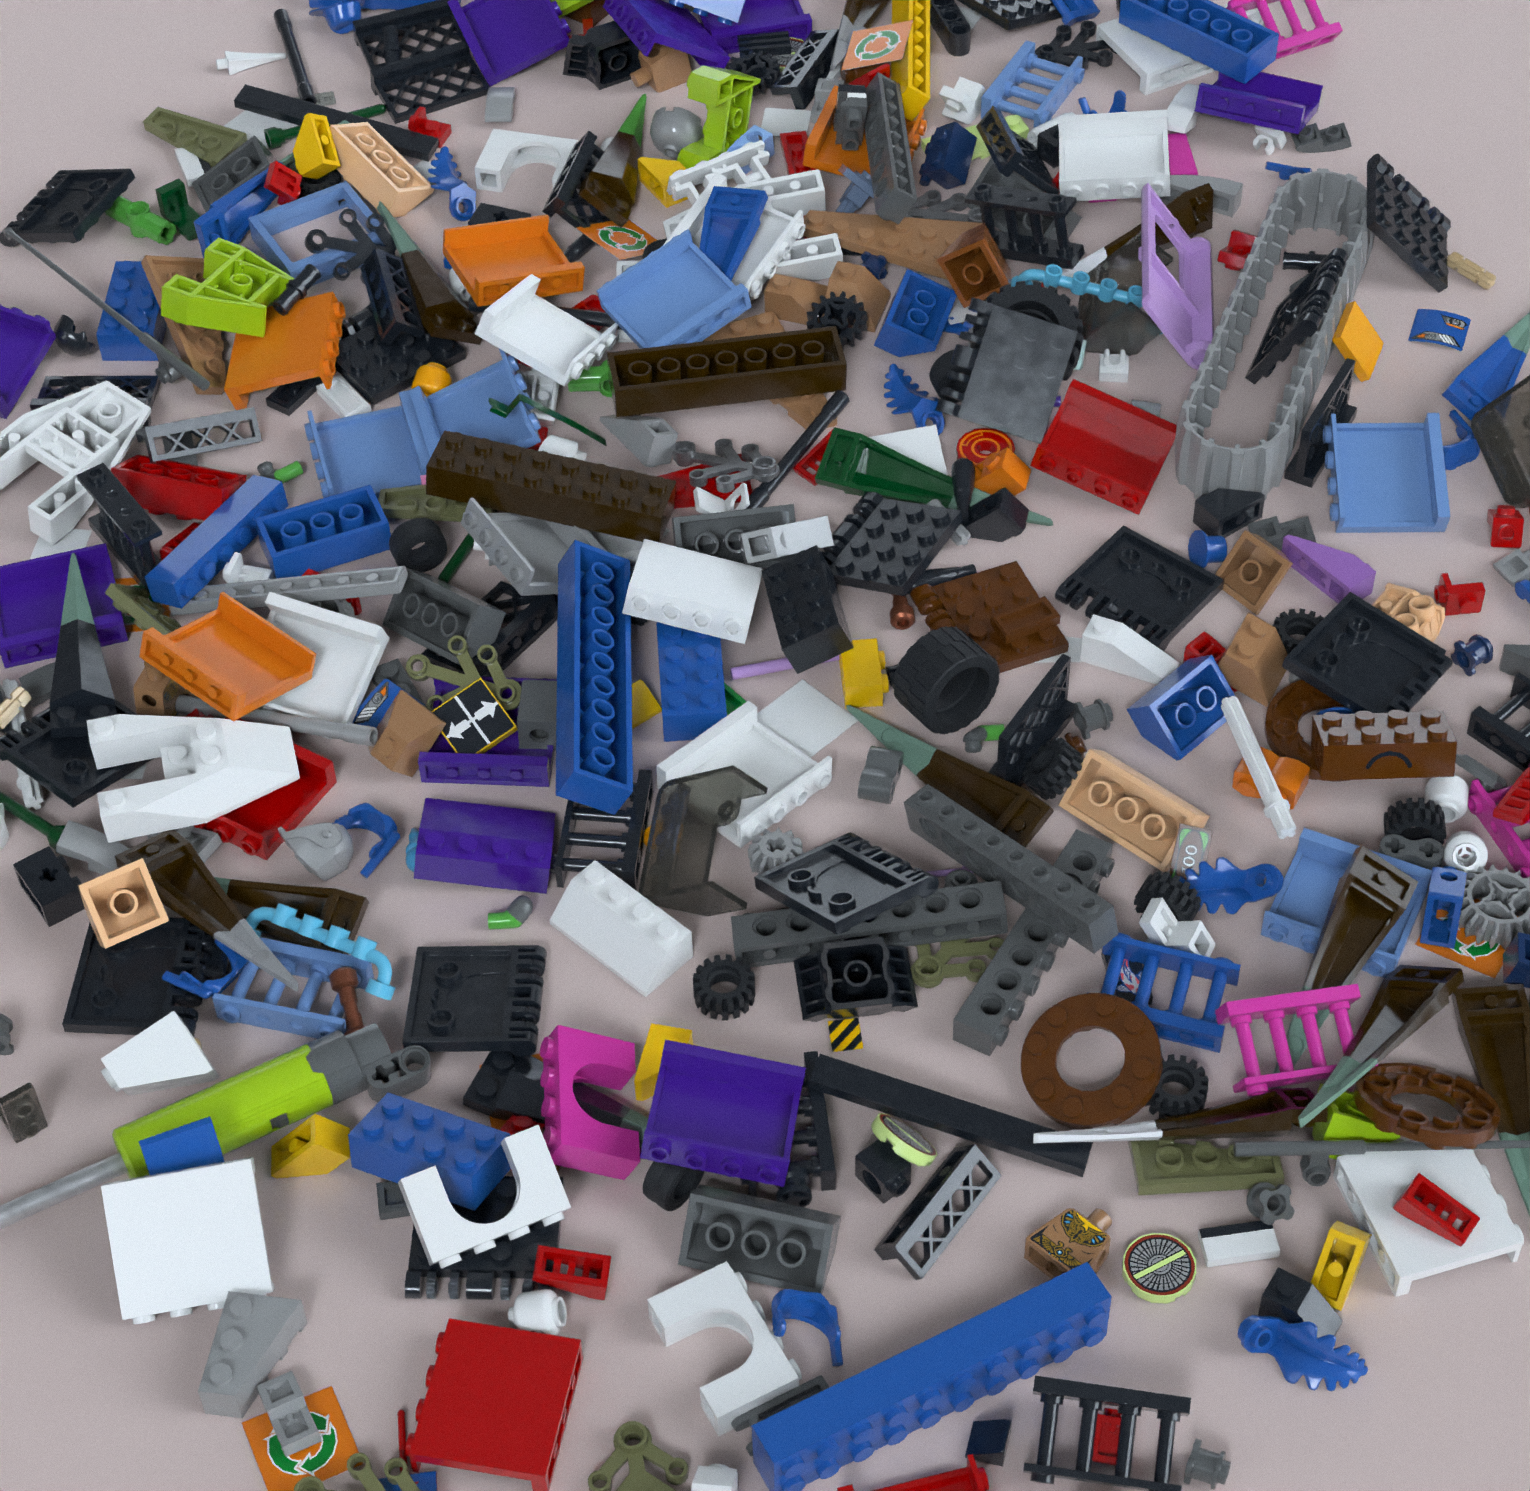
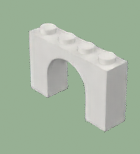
M493 129L475 165L477 189L503 193L511 174L517 168L531 163H544L556 168L552 177L554 188L574 144L579 140Z
M539 1125L508 1136L501 1141L515 1178L516 1198L509 1213L496 1222L479 1224L461 1217L450 1204L436 1166L400 1179L398 1185L430 1266L439 1262L441 1269L462 1261L460 1253L474 1249L477 1255L496 1247L494 1240L508 1234L511 1241L531 1233L529 1226L542 1221L544 1227L565 1219L563 1212L571 1208V1205Z
M727 1261L647 1299L649 1319L666 1347L711 1327L732 1329L744 1336L750 1343L752 1352L742 1366L700 1387L701 1407L718 1436L734 1429L731 1422L736 1417L798 1387L799 1380L802 1379L801 1371L793 1358L788 1360L783 1353L784 1346L781 1338L776 1337L773 1329L769 1330L764 1322L766 1317L760 1303L757 1300L752 1302L747 1294L748 1287L742 1274L739 1271L734 1273Z

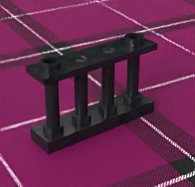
M976 183L964 198L965 203L980 206L982 223L986 224L1004 259L1047 266L1056 264L1061 268L1073 270L1085 254L1083 244L1071 243L1068 238L1065 217L1077 203L1075 197L994 186L987 183ZM991 207L1004 209L1008 233L995 230ZM1016 211L1029 213L1032 236L1019 234ZM1041 215L1054 217L1057 240L1044 238Z
M104 463L76 475L77 480L97 502L100 513L88 518L90 527L102 542L106 543L107 548L139 586L149 592L145 576L161 562L153 552L150 541L161 536L162 530Z
M1519 672L1514 678L1510 694L1511 699L1493 714L1481 706L1477 707L1471 713L1467 734L1524 772L1530 764V722L1520 731L1504 722L1521 706H1525L1530 710V679Z
M639 770L637 783L633 782V792L628 797L630 802H633V806L627 807L626 810H618L615 815L595 808L579 807L580 803L571 800L567 801L557 854H552L550 872L556 874L557 887L564 888L567 871L581 872L595 861L569 858L572 846L621 849V852H624L623 859L618 858L617 861H596L617 877L622 878L625 883L637 891L644 850V832L648 827L654 792L652 770ZM577 820L625 823L626 827H629L628 833H622V836L574 832Z
M818 1051L804 1052L803 1067H806L802 1088H806L807 1096H802V1100H799L797 1115L804 1114V1118L811 1117L812 1125L806 1126V1130L794 1131L792 1145L808 1144V1147H815L816 1155L811 1156V1160L790 1162L789 1166H802L808 1170L809 1174H812L813 1178L819 1177L821 1191L836 1190V1169L825 1096L822 1092L808 1088L818 1059ZM740 1178L741 1185H748L749 1195L757 1197L756 1181Z
M1035 1376L1033 1394L1041 1395L1040 1402L1044 1404L1036 1464L1024 1463L1023 1471L1024 1473L1031 1474L1030 1481L1054 1484V1478L1056 1477L1144 1491H1181V1485L1169 1484L1176 1422H1180L1181 1416L1188 1417L1190 1414L1191 1398ZM1064 1399L1079 1401V1408H1082L1075 1470L1052 1467L1059 1405H1063ZM1103 1404L1118 1406V1413L1121 1414L1114 1476L1091 1472L1098 1411H1102ZM1142 1410L1157 1412V1419L1160 1420L1154 1482L1130 1478L1137 1416H1141Z

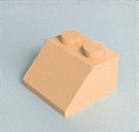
M143 858L78 885L88 919L100 946L105 949L169 921Z

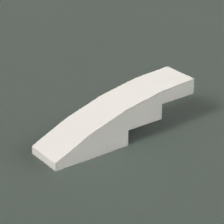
M1187 83L1176 94L1167 108V130L1185 134L1196 127L1197 117L1202 114L1194 111L1199 89L1198 85Z

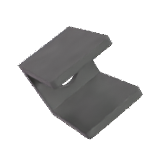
M522 681L517 717L519 749H547V745H553L554 750H556L557 681Z

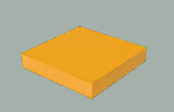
M1356 301L1346 304L1332 341L1345 360L1347 358L1355 360L1354 373L1363 382L1371 378L1384 343Z

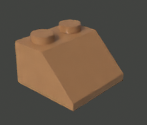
M1248 612L1231 638L1218 662V666L1229 686L1267 707L1287 671L1282 667V664L1288 653L1277 629Z

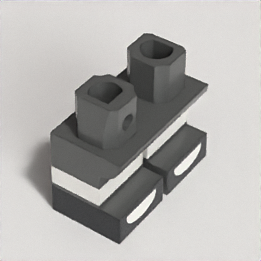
M839 84L833 131H837L835 144H842L843 150L856 151L858 146L862 145L867 113L866 88L864 85Z

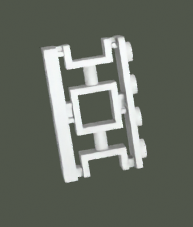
M763 140L755 143L749 142L732 152L726 151L714 159L704 160L697 163L694 167L674 172L669 177L667 192L669 195H673L674 201L687 197L693 206L701 195L694 186L703 183L704 188H706L717 173L727 177V180L733 178L737 185L770 179L771 177L763 167L768 164L770 154L768 151H764L765 143ZM749 164L753 173L745 175L741 167Z

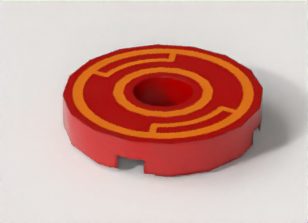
M989 428L974 429L965 433L958 440L956 447L957 460L959 458H967L976 465L990 455L980 453L981 451L998 453L1008 447L1015 454V446L1012 439L999 430Z

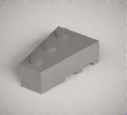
M228 1291L198 1389L205 1414L236 1418L244 1417L259 1395L256 1386L269 1380V1373L278 1360H283L288 1352L287 1347L297 1332H302L307 1325L301 1300Z

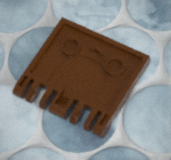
M1017 561L933 587L929 584H924L914 588L910 593V597L918 608L919 613L924 616L927 615L925 623L930 628V631L946 626L961 629L997 661L1000 673L1068 652L1069 643L1057 625L1007 644L1003 642L991 626V616L1040 598Z

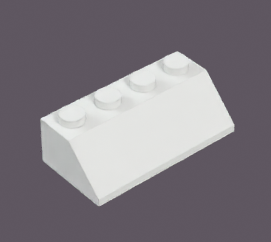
M596 860L571 879L550 918V925L645 997L693 957L692 932Z

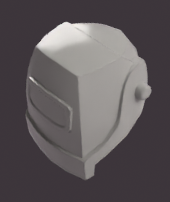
M331 822L318 823L288 832L283 827L277 828L286 845L294 852L296 859L310 873L327 881L347 869L353 856V841L343 825L332 824Z

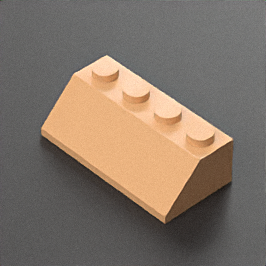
M368 122L330 125L341 165L337 170L343 175L344 180L352 184L360 192L361 197L368 200L376 209L381 201L393 217L405 216L433 193L434 189L431 188V184Z
M1089 749L1081 763V770L1076 772L1078 774L1076 780L1073 779L1071 781L1072 785L1066 790L1058 805L1162 872H1167L1171 867L1179 824L1204 828L1210 817L1109 753Z

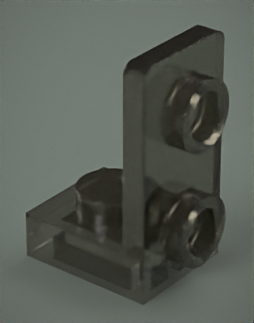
M27 1083L0 1098V1120L16 1144L26 1138L37 1135L41 1130L48 1127L35 1088L31 1083Z

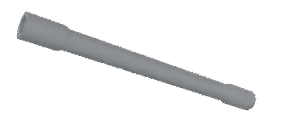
M180 695L176 700L175 708L179 714L188 715L197 708L206 716L211 714L214 718L224 719L226 717L198 697ZM255 709L241 717V719L248 722L288 726L290 731L341 739L349 743L374 746L378 738L377 728L353 723L343 724Z

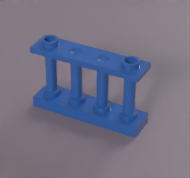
M1119 933L1103 946L1102 954L1109 955L1110 960L1100 993L1115 994L1124 959L1142 963L1144 967L1135 1000L1131 1003L1137 1006L1149 1018L1158 1037L1220 1053L1225 1026L1218 1025L1216 1022L1215 1010L1221 1005L1225 985H1238L1240 964H1235L1233 961L1223 957L1214 959L1135 940L1123 933ZM1158 967L1178 972L1168 1010L1165 1011L1148 1006ZM1192 976L1212 980L1203 1018L1200 1019L1187 1017L1182 1014Z

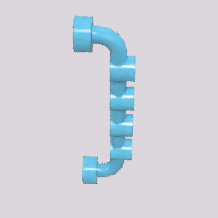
M1056 264L1048 265L1045 271L1041 269H1028L1011 279V287H1015L1016 282L1025 281L1026 285H1033L1031 280L1043 282L1046 287L1051 285L1055 288L1058 286L1069 288L1075 295L1088 293L1098 296L1103 302H1112L1113 300L1124 302L1130 309L1143 307L1141 286H1130L1127 292L1117 289V282L1111 278H1105L1101 281V284L1089 282L1090 276L1083 271L1075 272L1073 278L1062 275V268ZM1148 315L1145 323L1146 329L1153 334H1163Z
M278 903L276 909L263 906L255 909L248 915L246 921L259 937H261L262 932L256 929L258 924L263 920H268L300 935L375 964L379 972L377 980L370 978L365 992L391 1001L396 987L390 985L392 967L387 956L375 950L377 942L362 936H358L356 941L348 939L350 931L335 925H331L329 930L321 928L324 920L308 914H304L303 919L295 917L297 909Z

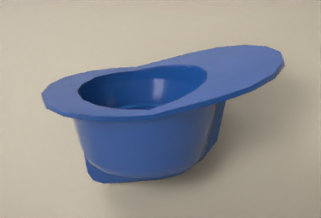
M342 0L330 6L312 10L309 12V15L324 16L332 31L346 34L353 30L352 21L362 19L361 6L364 5L365 0Z

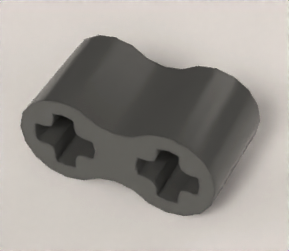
M875 746L870 747L859 781V799L891 804L902 770L904 757L902 751Z
M1389 834L1381 839L1378 853L1432 870L1433 867H1441L1444 848L1435 839L1409 840L1401 835Z

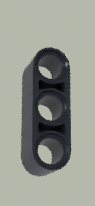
M930 0V23L948 53L953 56L967 55L970 51L971 27L955 1Z

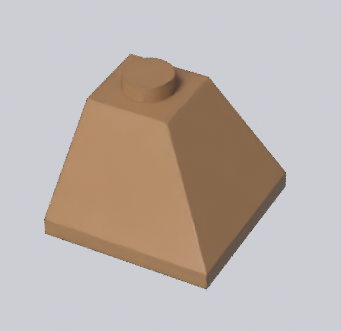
M837 261L829 278L825 298H830V292H834L836 297H840V294L844 291L847 299L855 295L857 303L863 302L864 311H867V331L875 333L891 298V292L865 266Z
M774 274L764 290L765 313L773 311L779 320L807 325V312L812 311L811 304L813 302L821 303L820 296H826L828 286L800 278Z
M1244 530L1215 575L1224 579L1223 591L1258 615L1293 563L1282 551L1264 538Z
M400 689L377 726V742L374 746H368L369 752L391 771L413 777L419 768V753L429 752L446 723L404 690Z

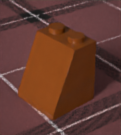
M985 223L963 232L937 259L964 308L970 305L972 298L985 300L992 292L999 294L1000 287L1007 284L1011 286V270Z

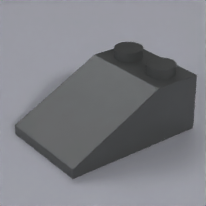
M255 135L192 183L205 212L209 211L210 204L269 168L270 163L276 161L273 154Z

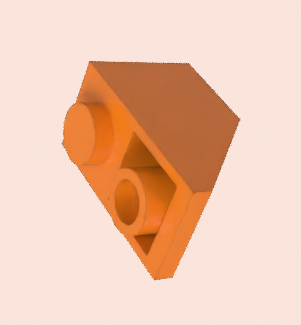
M1007 447L998 453H991L985 460L974 465V488L991 495L1006 488L1015 496L1026 490L1031 469Z

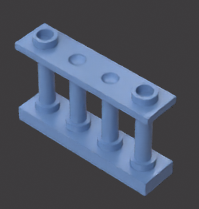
M1026 40L981 98V119L994 106L1000 111L1034 120L1033 128L1051 120L1075 86L1082 82L1085 74V69L1082 68L1083 57L1077 56L1070 67L1040 59L1035 54V43ZM1037 68L1062 77L1059 81L1029 73L1030 69ZM1025 82L1052 91L1047 96L1018 87V85ZM1014 96L1040 104V106L1035 110L1006 100Z
M260 937L291 975L309 978L296 1008L277 1005L286 985L276 978L273 979L263 1002L245 999L257 970L261 969L250 961L244 966L231 996L214 993L212 997L217 1018L225 1022H238L318 1039L336 1030L341 1031L343 1034L347 1030L346 1021L342 1019L344 1008L341 1006L338 993L328 1015L309 1012L321 983L325 981L330 982L329 976L332 971L342 967H351L357 972L359 984L356 988L366 989L369 979H374V974L370 962L352 955Z

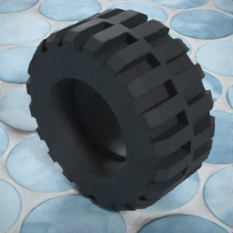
M1025 281L1016 282L1015 287H1011L1010 284L1000 287L999 294L992 292L987 297L986 302L1078 331L1062 379L1067 381L1072 375L1073 368L1077 366L1084 337L1082 335L1084 329L1083 322L1078 319L1080 313L1076 306H1069L1071 299L1065 294L1058 295L1057 288L1049 285L1047 289L1041 287V282L1033 281V285H1026ZM977 313V317H981L989 321V316ZM974 325L973 334L983 338L986 328ZM971 343V348L979 351L980 345Z

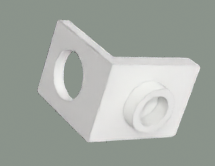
M742 483L726 500L699 487L693 490L695 508L701 514L744 510L750 505L747 484ZM741 495V501L738 507L734 509V503Z

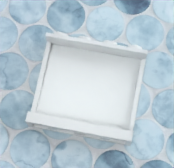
M1119 18L1097 25L1096 41L1104 40L1141 77L1139 90L1145 96L1215 71L1211 67L1120 24Z
M1167 110L1058 116L1060 194L1075 197L1077 201L1141 198L1143 186L1149 183L1158 197L1170 196Z
M718 173L714 176L664 245L673 237L680 235L688 229L691 232L693 243L700 248L705 206L714 186L727 187V177ZM765 205L760 217L761 224L731 280L735 286L742 283L748 289L750 301L759 297L764 283L768 278L771 279L774 276L777 265L782 258L786 259L795 240L803 236L806 225L804 224L802 210L799 209L796 215L792 217Z
M530 274L484 310L475 335L565 386L572 379L577 380L584 369L589 370L594 360L599 361L606 350L610 351L618 338L614 335L618 324L614 323L602 334L537 296L535 293L541 279Z
M644 539L628 585L622 613L745 644L763 568Z
M269 592L265 604L271 610L267 621L315 652L316 659L312 679L257 709L343 724L352 723L390 638L379 625Z
M749 701L657 765V789L739 848L753 840L754 835H761L765 828L767 829L772 824L780 822L787 813L795 807L803 805L818 790L827 787L832 778V758L830 756H827L819 763L811 759L757 722V706Z
M1402 1138V1139H1398V1140L1391 1141V1142H1419V1141H1415V1140L1408 1139V1138ZM1474 1149L1372 1151L1360 1155H1342L1337 1157L1333 1178L1360 1230L1372 1234L1368 1246L1395 1297L1408 1294L1411 1283L1414 1280L1506 1253L1512 1263L1517 1262L1522 1245L1524 1244L1523 1233L1517 1224H1513L1510 1219L1503 1196L1497 1194L1494 1190L1489 1171L1484 1164L1479 1163L1474 1154ZM1418 1173L1480 1217L1477 1225L1461 1247L1404 1217L1392 1208ZM1417 1196L1414 1197V1198L1417 1199L1419 1202L1422 1200L1421 1198H1419V1197H1417ZM1429 1203L1427 1208L1433 1211L1435 1206ZM1443 1211L1439 1217L1446 1220L1449 1214ZM1457 1218L1452 1226L1458 1230L1463 1221Z
M253 1157L115 1181L101 1186L122 1320L132 1318L133 1324H142L156 1320L155 1314L169 1311L170 1317H179L192 1314V1307L207 1305L208 1310L222 1309L228 1291L267 1296L266 1293L273 1292L275 1287L271 1280L254 1176L255 1165Z

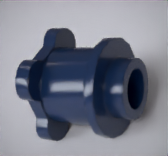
M867 251L862 253L861 259L863 263L860 265L865 266L878 280L884 279L888 274L885 269L887 259L882 255H872Z
M1475 634L1470 637L1467 643L1461 640L1455 642V650L1451 654L1453 663L1459 665L1466 675L1472 676L1476 673V666L1481 663L1487 664L1493 659V646L1487 638Z

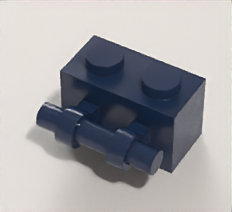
M957 122L937 127L925 148L926 158L919 170L921 175L919 184L929 186L932 179L946 190L964 185L977 137Z

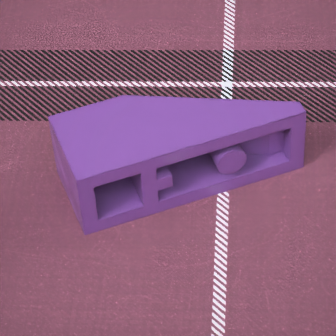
M1289 534L1284 537L1282 552L1293 563L1291 567L1336 603H1339L1349 592L1361 599L1372 593L1376 571L1354 554Z

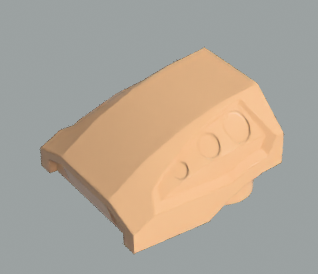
M1387 583L1385 591L1372 604L1432 642L1439 636L1445 619L1444 607L1435 604L1432 597L1421 595L1416 590Z

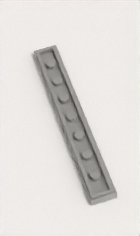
M405 566L207 585L182 609L169 606L172 616L212 612L218 607L221 592H225L247 608L267 606L265 601L269 592L305 603L398 594L402 592L408 572Z

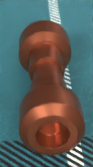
M891 594L893 596V607L889 612L892 627L899 630L910 628L915 623L913 608L908 605V600L905 596Z
M351 967L338 968L332 971L329 979L332 990L338 993L341 1006L344 1008V1019L347 1029L344 1036L365 1026L357 1007L358 999L355 991L359 984L357 972Z

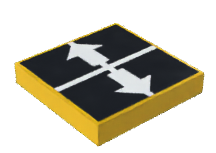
M479 678L431 711L446 723L441 733L455 753L484 754L518 730L515 723L482 678Z

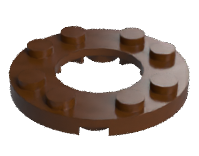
M1299 680L1280 690L1270 702L1265 718V737L1272 752L1279 757H1289L1303 762L1310 767L1309 779L1321 780L1310 750L1311 746L1300 735L1298 723L1303 716L1311 711L1345 706L1307 682ZM1330 780V781H1332V782H1341V781H1350V780Z
M1086 993L1058 1002L1037 1019L1024 1041L1020 1065L1024 1085L1036 1106L1053 1121L1066 1127L1082 1130L1093 1129V1127L1112 1123L1117 1125L1140 1111L1150 1100L1159 1084L1163 1068V1057L1159 1037L1153 1024L1137 1006L1114 995ZM1092 1029L1108 1031L1121 1041L1125 1050L1124 1066L1119 1076L1108 1086L1096 1091H1081L1070 1087L1061 1079L1057 1069V1057L1063 1043L1071 1038L1073 1034L1080 1031L1086 1032Z
M1383 1063L1374 1066L1355 1084L1353 1099L1357 1109L1374 1122L1376 1129L1387 1133L1393 1132L1405 1138L1422 1142L1431 1149L1443 1150L1446 1146L1475 1149L1478 1144L1490 1140L1497 1132L1501 1112L1496 1101L1482 1088L1458 1075L1454 1079L1447 1074L1436 1072L1437 1068L1411 1063ZM1407 1092L1414 1095L1425 1094L1433 1096L1450 1104L1458 1111L1460 1116L1456 1115L1453 1121L1433 1116L1432 1121H1429V1118L1422 1112L1411 1109L1403 1110V1105L1394 1103L1391 1098L1396 1094Z

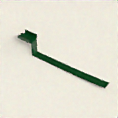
M518 394L509 406L493 398L488 400L489 405L492 406L489 411L503 418H506L515 406L522 401L607 446L606 439L522 394Z

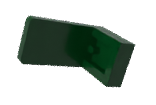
M178 178L155 189L161 216L175 224L176 230L188 241L198 238L194 221L201 216L189 206L184 183Z

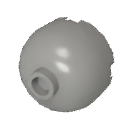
M662 107L655 111L650 127L651 139L654 146L665 156L678 158L682 148L702 139L703 127L700 125L701 119L691 111L680 107H674L673 111H665L666 107Z

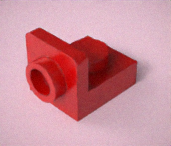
M420 106L414 115L410 116L408 121V129L410 131L439 138L438 148L443 146L452 133L451 124L427 119L425 107Z
M274 161L269 165L264 187L279 196L277 203L283 205L299 197L302 175L278 161Z
M1104 1408L1103 1415H1097L1092 1462L1116 1466L1121 1414L1118 1413L1117 1409Z

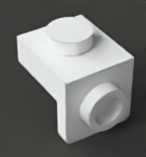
M234 552L230 562H227L223 569V579L227 583L274 579L272 569L244 565L242 554Z

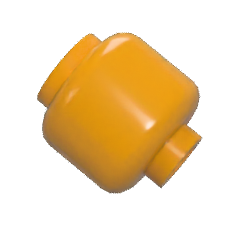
M430 362L417 369L411 389L420 386L427 397L451 385L452 377L446 367Z

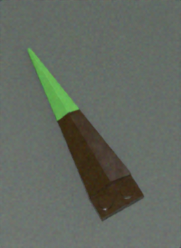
M646 94L639 98L610 144L585 177L578 194L620 228L628 221L631 208L635 205L638 178L637 159L640 158Z

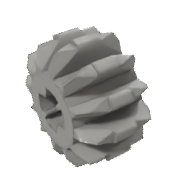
M779 826L775 832H770L765 828L763 836L754 835L752 844L748 848L750 868L752 872L758 873V875L804 854L800 838H794L792 830L782 833Z

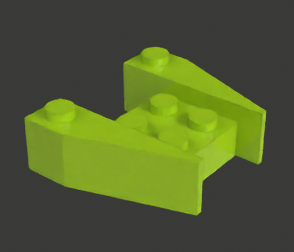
M704 65L692 71L687 79V87L689 88L687 98L706 104V109L708 110L707 119L703 126L704 136L702 139L682 148L678 154L677 161L686 169H689L701 161L714 159L726 152L739 137L748 131L753 87L759 84L761 79L735 70Z
M218 237L204 252L203 278L206 279L204 282L200 283L176 274L162 286L161 316L185 325L264 337L267 306L276 300L286 289L288 281L295 278L244 246Z

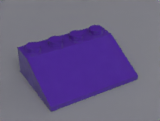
M425 798L415 854L414 879L547 894L556 813Z

